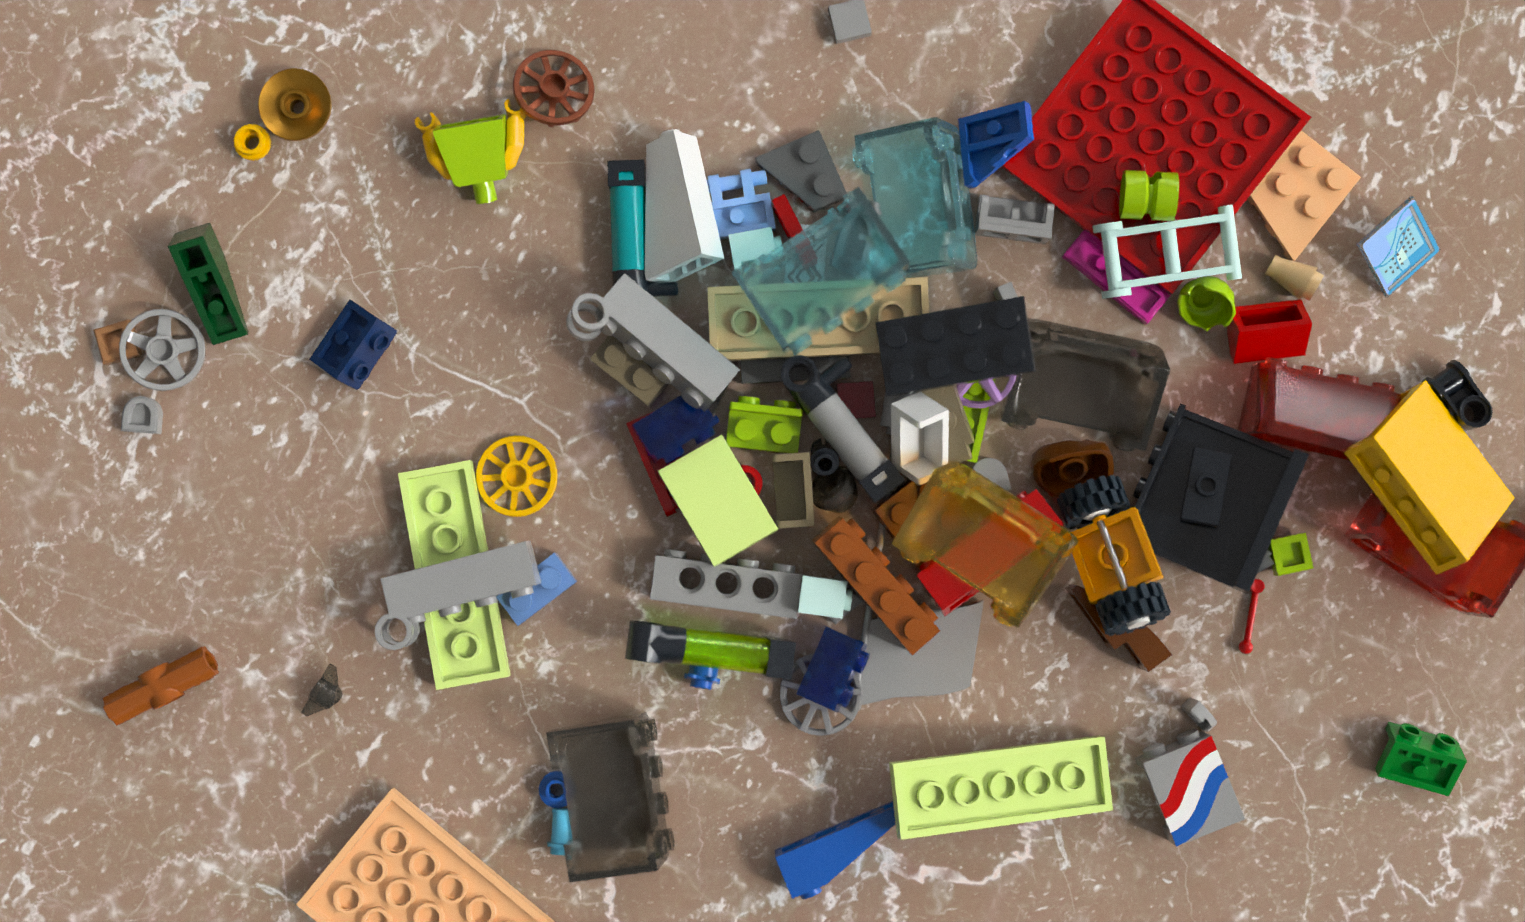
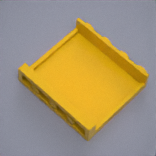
M1425 380L1397 395L1395 400L1398 402V405L1368 437L1351 445L1344 453L1437 575L1463 564L1471 558L1514 500V496Z

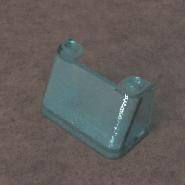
M938 117L855 135L856 147L853 148L854 163L857 168H861L865 174L870 175L873 201L881 204L879 210L882 211L877 224L879 245L872 246L866 262L867 270L872 276V280L912 278L975 269L978 260L970 192L969 188L964 186L959 129Z

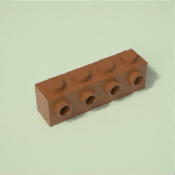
M838 516L811 541L911 655H914L940 632V629L934 624L938 619L937 615L925 602L918 605L910 594L915 590L901 574L894 578L886 568L890 561L877 546L871 550L862 541L866 534L852 518L846 522L842 517Z

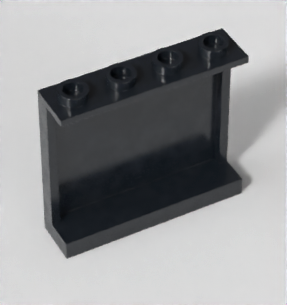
M1180 404L1177 413L1170 411L1166 418L1162 431L1167 432L1162 446L1155 444L1147 464L1153 467L1148 478L1141 477L1135 488L1133 497L1138 499L1135 508L1138 509L1156 556L1248 595L1309 454L1294 449L1293 452L1186 410V405ZM1194 447L1232 454L1220 522L1217 528L1180 520Z

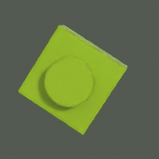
M1297 533L1271 540L1268 550L1272 553L1269 556L1274 562L1271 565L1274 576L1314 569L1306 533Z

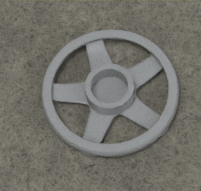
M154 309L139 314L127 324L120 338L119 356L127 374L138 384L153 390H174L188 384L199 373L205 359V341L195 323L185 315L168 309ZM159 315L157 332L154 337H148L131 331L142 320ZM171 317L184 322L192 330L195 337L173 339L171 336ZM126 342L145 350L147 353L146 358L135 372L127 360ZM198 348L196 364L186 376L177 356L180 353ZM163 365L176 382L171 384H155L144 380V378L156 367Z

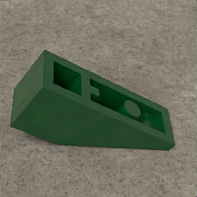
M211 223L175 233L168 245V249L212 344L216 345L248 335L249 332L229 267Z

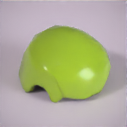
M1205 276L1191 280L1183 286L1177 298L1179 315L1189 325L1202 328L1205 331H1209L1216 325H1223L1224 328L1227 327L1236 314L1233 291L1225 281L1214 276Z

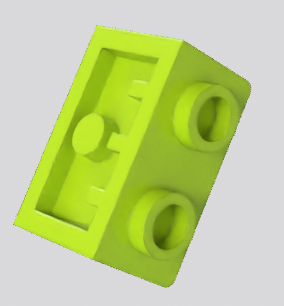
M738 396V402H730L726 437L729 447L785 454L798 453L803 409H796V402L774 400V406L759 405L760 398Z

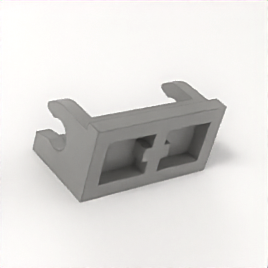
M980 194L974 235L1046 244L1052 237L1054 204L996 198Z

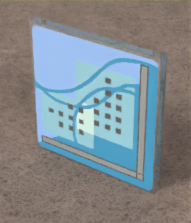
M1413 196L1405 200L1357 243L1385 297H1389L1441 251Z

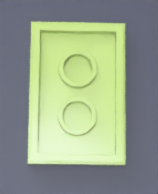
M722 435L658 471L713 567L718 566L778 531L776 524Z

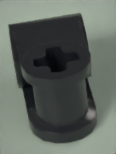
M1451 360L1446 364L1445 370L1433 378L1426 377L1421 381H1427L1464 431L1485 426L1491 420L1493 411L1490 402L1474 383L1469 371L1460 362ZM1465 405L1470 406L1474 412L1472 422L1468 421L1464 416Z

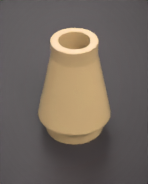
M1275 255L1265 272V275L1273 278L1297 299L1303 297L1309 301L1324 277L1323 274L1316 271L1318 267L1284 259Z

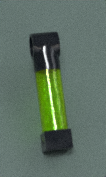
M630 620L625 658L640 662H663L791 679L796 642L784 638L758 637Z

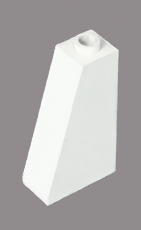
M677 129L662 132L658 139L646 145L645 278L653 282H676L723 260L724 254L697 137L682 133Z

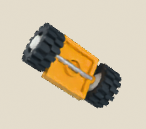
M1109 475L1108 477L1100 476L1097 480L1092 478L1084 484L1078 483L1074 485L1075 488L1066 489L1065 493H1061L1058 496L1057 502L1066 527L1074 531L1065 535L1091 604H1095L1105 634L1112 636L1115 634L1121 635L1124 632L1130 633L1135 629L1140 630L1146 628L1145 626L1156 624L1157 621L1169 616L1171 610L1162 586L1159 582L1155 583V581L1164 577L1138 509L1135 507L1130 508V502L1120 477H1115L1114 475Z

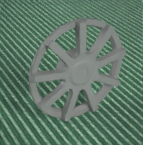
M813 653L799 658L793 664L792 675L800 667L809 684L804 686L791 682L790 679H782L780 701L786 717L799 730L811 735L825 736L843 730L854 720L861 705L862 688L855 670L842 658L829 653ZM821 659L820 675L816 679L805 663ZM828 660L843 667L831 680L826 679ZM849 673L854 682L855 689L837 690L835 684ZM791 688L804 692L805 697L788 705L787 689ZM856 695L852 711H848L837 703L836 697ZM809 704L810 709L803 723H801L791 711ZM828 708H835L847 718L840 724L832 727ZM817 710L822 712L825 729L809 727Z

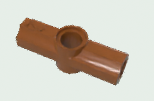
M206 646L201 647L171 663L166 662L140 674L137 677L138 680L119 688L113 693H109L103 697V708L108 718L116 726L121 725L152 708L153 710L181 698L185 695V691L214 678V676L219 674L218 663Z

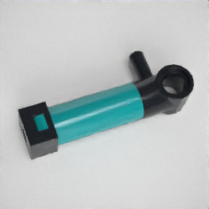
M607 161L608 187L610 189L612 285L614 286L625 273L653 297L677 296V282H649L645 278V161Z

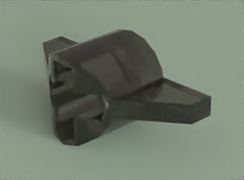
M331 663L327 666L321 679L311 690L308 701L301 711L302 714L305 716L312 715L324 709H329L340 701L343 693L338 685L337 667Z

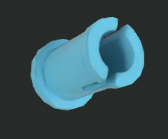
M552 808L551 841L547 842V846L551 847L550 854L572 855L573 848H576L577 843L573 842L576 809Z

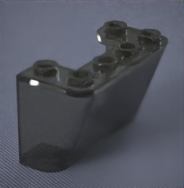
M644 712L552 729L546 732L551 768L556 770L562 767L572 838L563 845L569 883L658 871L668 859L669 851L674 850L675 841L672 828H667L665 814L669 813V802L667 793L665 791L661 792L659 777H663V763L661 756L655 755L653 741H656L658 737L655 719H649L647 713Z

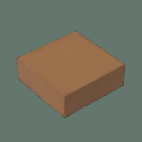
M127 319L93 330L104 365L121 362L119 342L125 327L131 320ZM126 342L127 360L142 356L141 348Z

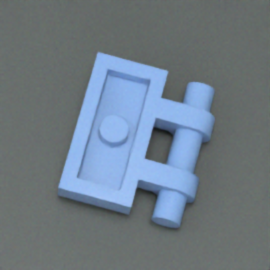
M751 169L740 170V174L720 178L718 174L708 176L706 181L712 198V207L720 240L729 239V234L772 227V231L776 230L770 192L755 195L754 186L768 184L765 170L751 172ZM743 188L744 197L723 200V191Z

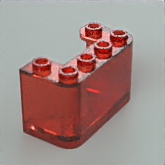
M1373 491L1344 534L1353 544L1458 612L1470 616L1493 618L1525 569V525L1516 520H1510L1509 523L1498 520L1467 562L1436 575Z

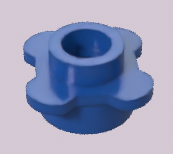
M690 663L688 673L684 674L685 679L691 680V687L711 690L712 683L720 684L721 680L717 678L719 668Z

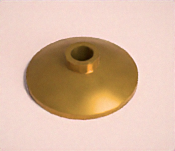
M291 68L282 70L267 80L259 95L258 109L264 125L274 135L289 141H302L315 136L324 128L331 114L332 101L327 86L317 75L308 70ZM299 102L304 103V110L298 114L294 113L293 108L295 104Z

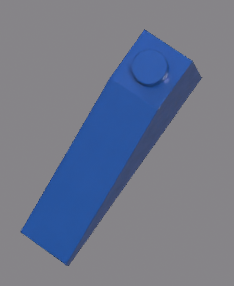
M893 801L776 849L775 858L792 899L801 896V899H808L819 894L822 891V886L827 885L895 825Z

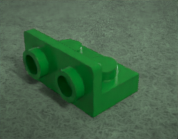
M1388 722L1385 730L1389 740L1375 767L1378 777L1449 796L1467 763V759L1457 740L1447 734L1438 733L1435 735L1421 731L1411 724L1403 723L1400 725Z

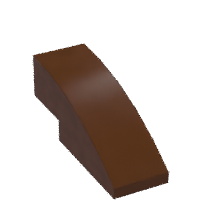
M1073 584L1065 588L1106 647L1116 650L1123 645L1140 669L1149 672L1172 656L1158 636L1147 626L1140 630L1135 629L1130 633L1124 632L1121 635H1106L1095 604L1090 603L1085 588Z

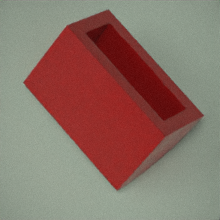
M1301 299L1235 307L1236 314L1230 325L1227 326L1228 344L1233 364L1306 355L1312 321Z

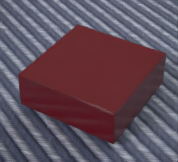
M873 381L836 384L837 395L856 419L876 417Z

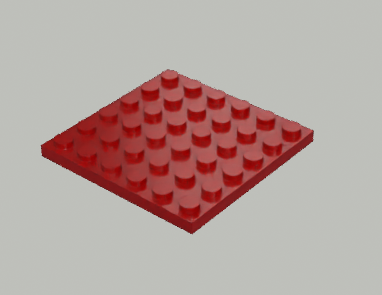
M1122 0L1033 115L1034 140L1001 167L1045 201L1054 204V207L1102 242L1101 233H1093L1092 226L1122 221L1123 228L1170 222L1152 220L1149 214H1145L1141 220L1120 219L1119 198L1124 170L1146 171L1148 177H1153L1156 172L1178 173L1179 196L1174 221L1217 215L1218 207L1233 205L1235 215L1311 119V116L1155 0ZM1219 222L1176 229L1181 272L1191 271L1221 233ZM1161 231L1117 237L1119 256L1146 277L1166 275ZM1183 280L1157 283L1156 285L1172 295Z

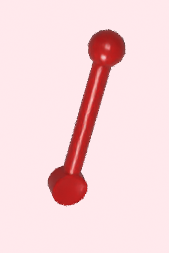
M1254 579L1250 588L1252 593L1244 639L1239 644V650L1243 654H1249L1253 650L1251 637L1259 593L1263 592L1265 588L1264 582L1260 579Z

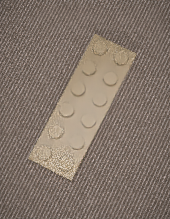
M928 277L707 287L710 345L729 361L783 359L796 355L827 357L880 354L876 322L929 313Z

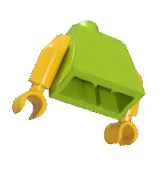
M506 99L504 103L508 117L507 121L505 114L441 125L435 114L430 112L432 121L430 125L424 127L419 117L415 119L416 127L423 134L422 141L427 161L444 179L452 180L455 187L472 185L476 204H485L497 200L493 181L502 180L507 177L508 170L516 166L524 146V119L526 116L523 114L522 109L518 111L511 110L510 99Z

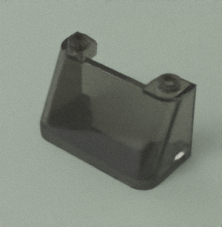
M1028 318L1036 372L1016 375L1012 389L1003 400L1001 421L1016 429H1026L1028 426L1036 424L1037 418L1104 431L1107 432L1109 439L1113 441V445L1120 450L1134 451L1139 449L1146 451L1170 374V367L1164 351L1159 346L1146 341Z

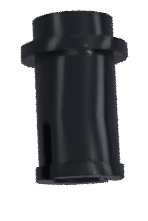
M819 438L811 445L810 466L815 473L822 476L830 475L836 471L839 466V457L826 439L825 444H822V439Z

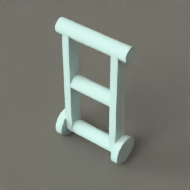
M1233 205L1218 207L1217 215L1123 228L1122 221L1092 226L1093 233H1101L1109 291L1101 292L1102 299L1132 295L1131 287L1225 273L1227 281L1242 278ZM1219 222L1225 266L1181 272L1176 229ZM1161 231L1166 275L1122 281L1117 237Z

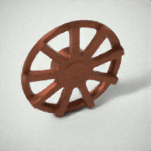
M558 50L536 52L524 59L514 74L513 94L519 107L523 110V114L540 123L547 124L548 127L578 122L586 114L593 102L595 88L592 75L579 59L569 53ZM548 56L565 58L559 71L551 70ZM537 58H541L545 71L542 76L527 66ZM572 61L583 73L568 79L564 74ZM524 73L539 84L537 86H520L521 74ZM587 80L588 94L570 90L569 87ZM540 94L529 106L521 95ZM566 97L585 103L578 111H575L566 100ZM545 101L549 102L548 117L535 112ZM556 103H560L569 116L555 118Z

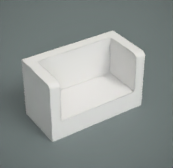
M922 392L915 393L891 404V463L899 472L918 485L948 473L949 410Z

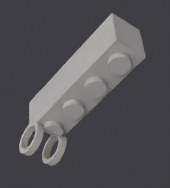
M625 273L603 298L593 293L579 296L573 303L566 318V326L569 333L578 340H593L601 332L608 336L613 335L624 345L625 351L636 360L642 359L653 369L654 375L665 384H672L681 392L682 398L694 408H700L704 412L740 370ZM592 301L597 303L599 306L595 307L594 305L583 302ZM587 311L592 313L597 323L589 324L584 322L578 312ZM573 322H574V323L576 324V326H578L580 329H582V330H584V331L591 332V333H582V332L578 331V330L575 328Z
M524 541L380 578L389 613L383 615L377 621L375 637L382 647L389 650H398L416 641L420 632L419 623L426 621L425 613L438 610L440 617L462 612L460 604L474 601L476 608L497 603L496 595L511 592L513 599L534 593L532 586L541 584V579L531 541ZM394 618L401 620L406 626L407 632L402 642L394 640L389 634V625Z

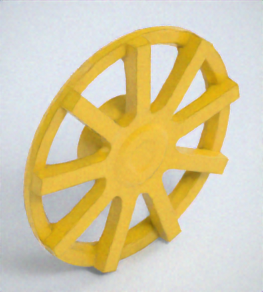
M508 436L495 441L484 451L476 469V484L482 499L490 508L506 516L523 517L538 512L550 501L557 487L558 473L553 456L543 444L526 436ZM513 442L529 444L520 461L516 459ZM503 444L507 446L510 458L508 464L492 454L496 448ZM536 447L547 460L534 466H528V461ZM489 459L502 469L501 474L482 475L486 460ZM547 466L550 467V483L533 477L534 472ZM483 481H502L503 485L489 497L484 489ZM533 484L548 489L545 496L539 502H537L530 491L529 485ZM507 490L512 492L509 510L494 503ZM522 491L532 504V507L516 511L518 493Z

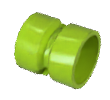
M1124 170L1119 198L1120 219L1141 220L1145 214H1149L1152 220L1174 221L1179 196L1178 173L1156 172L1153 177H1148L1146 171Z

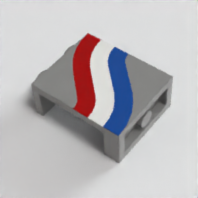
M1197 729L1188 730L1177 735L1178 741L1164 746V743L1150 745L1142 750L1143 755L1135 758L1137 765L1143 768L1165 820L1166 825H1163L1162 828L1166 838L1176 847L1245 820L1212 736L1203 731L1198 732Z

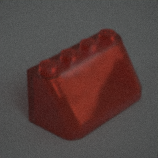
M1266 357L1265 363L1252 364L1238 430L1270 443L1350 461L1344 452L1351 445L1368 437L1400 403L1401 394L1394 392L1395 386L1390 384L1373 382L1372 386L1359 384L1358 377L1352 375L1337 374L1336 378L1323 375L1324 370L1321 368L1303 365L1299 370L1287 367L1288 361Z

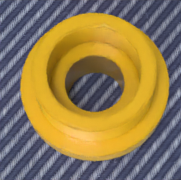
M247 124L236 132L234 148L246 160H260L268 154L271 148V138L263 127L257 124ZM258 138V146L254 149H249L248 143L250 139Z

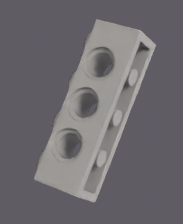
M665 549L664 555L655 556L650 593L651 600L797 619L802 574L795 573V566L774 563L773 570L758 568L759 561L738 558L737 565L721 563L713 567L706 554L701 553L700 560L687 559V551ZM692 567L699 571L701 582L697 587L687 588L682 584L680 576L685 568ZM729 572L737 578L738 585L733 592L724 593L718 589L716 580L721 573ZM766 577L773 582L774 590L769 597L760 598L754 594L752 585L756 579Z

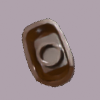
M1088 439L1083 441L1065 440L1041 446L1032 454L1030 468L1034 480L1051 497H1058L1061 493H1065L1066 489L1075 488L1074 485L1078 483L1084 484L1089 479L1097 480L1100 476L1108 477L1109 475H1114L1113 456L1104 442Z

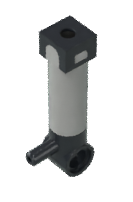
M796 355L787 359L781 369V379L784 387L790 392L833 450L836 451L839 458L853 474L872 502L875 504L905 481L830 385L852 368L850 361L845 356H842L823 372H820L809 357ZM797 366L805 367L810 372L809 380L802 385L794 384L789 379L790 371Z

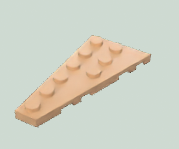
M1301 130L1247 200L1256 207L1266 223L1264 226L1271 236H1275L1285 251L1283 254L1286 259L1295 261L1361 177Z

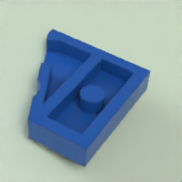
M1021 101L958 119L964 186L970 189L976 188L1034 140L1031 104Z

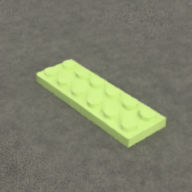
M472 460L398 473L415 569L488 551ZM474 601L460 604L462 612L440 617L438 610L425 613L426 621H424L436 690L511 676L498 602L476 608Z
M1100 735L889 762L897 838L901 840L1113 811L1105 737Z

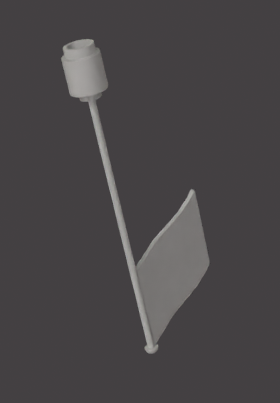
M885 391L880 426L887 427L886 434L891 435V404L917 392L889 397L886 396ZM892 491L886 494L883 500L890 496ZM879 521L876 546L882 552L885 528ZM984 600L958 607L945 617L939 609H932L938 617L934 624L940 629V632L914 655H911L879 618L872 619L873 611L866 604L856 674L859 677L862 688L861 705L895 697L944 695L970 687ZM852 695L851 704H847V709L850 712L853 709L856 695Z

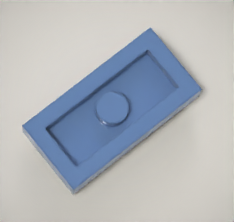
M553 553L537 565L541 584L532 586L534 593L513 599L511 592L502 593L497 596V599L517 626L521 625L578 582L557 553Z

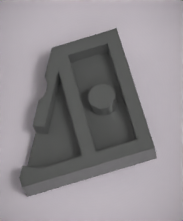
M819 130L755 157L757 166L762 170L765 169L780 182V185L790 193H794L814 213L848 198V194Z

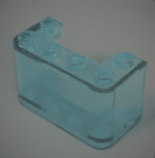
M859 186L843 197L844 202L837 207L839 212H836L834 207L829 209L827 215L766 256L763 254L758 257L759 266L756 263L749 265L746 262L731 272L735 281L784 353L792 351L794 355L799 354L813 344L812 336L821 330L827 335L844 323L841 319L842 316L851 310H854L856 314L862 312L875 302L872 298L873 295L882 289L889 293L906 281V272L909 269L910 261Z

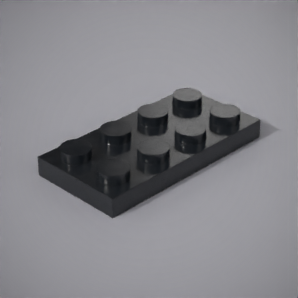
M1024 296L876 322L886 396L889 397L1036 372Z

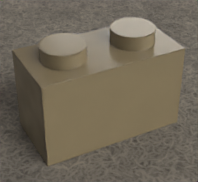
M613 335L608 336L590 358L593 363L650 408L669 385L660 381L654 375L653 369L642 359L636 360L625 351L624 345Z

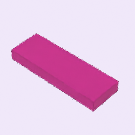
M1083 230L1061 257L1101 290L1109 291L1102 242L1086 230ZM1119 256L1122 281L1147 278ZM1150 284L1131 287L1132 295L1113 297L1112 299L1146 325L1164 305L1170 295L1158 285Z

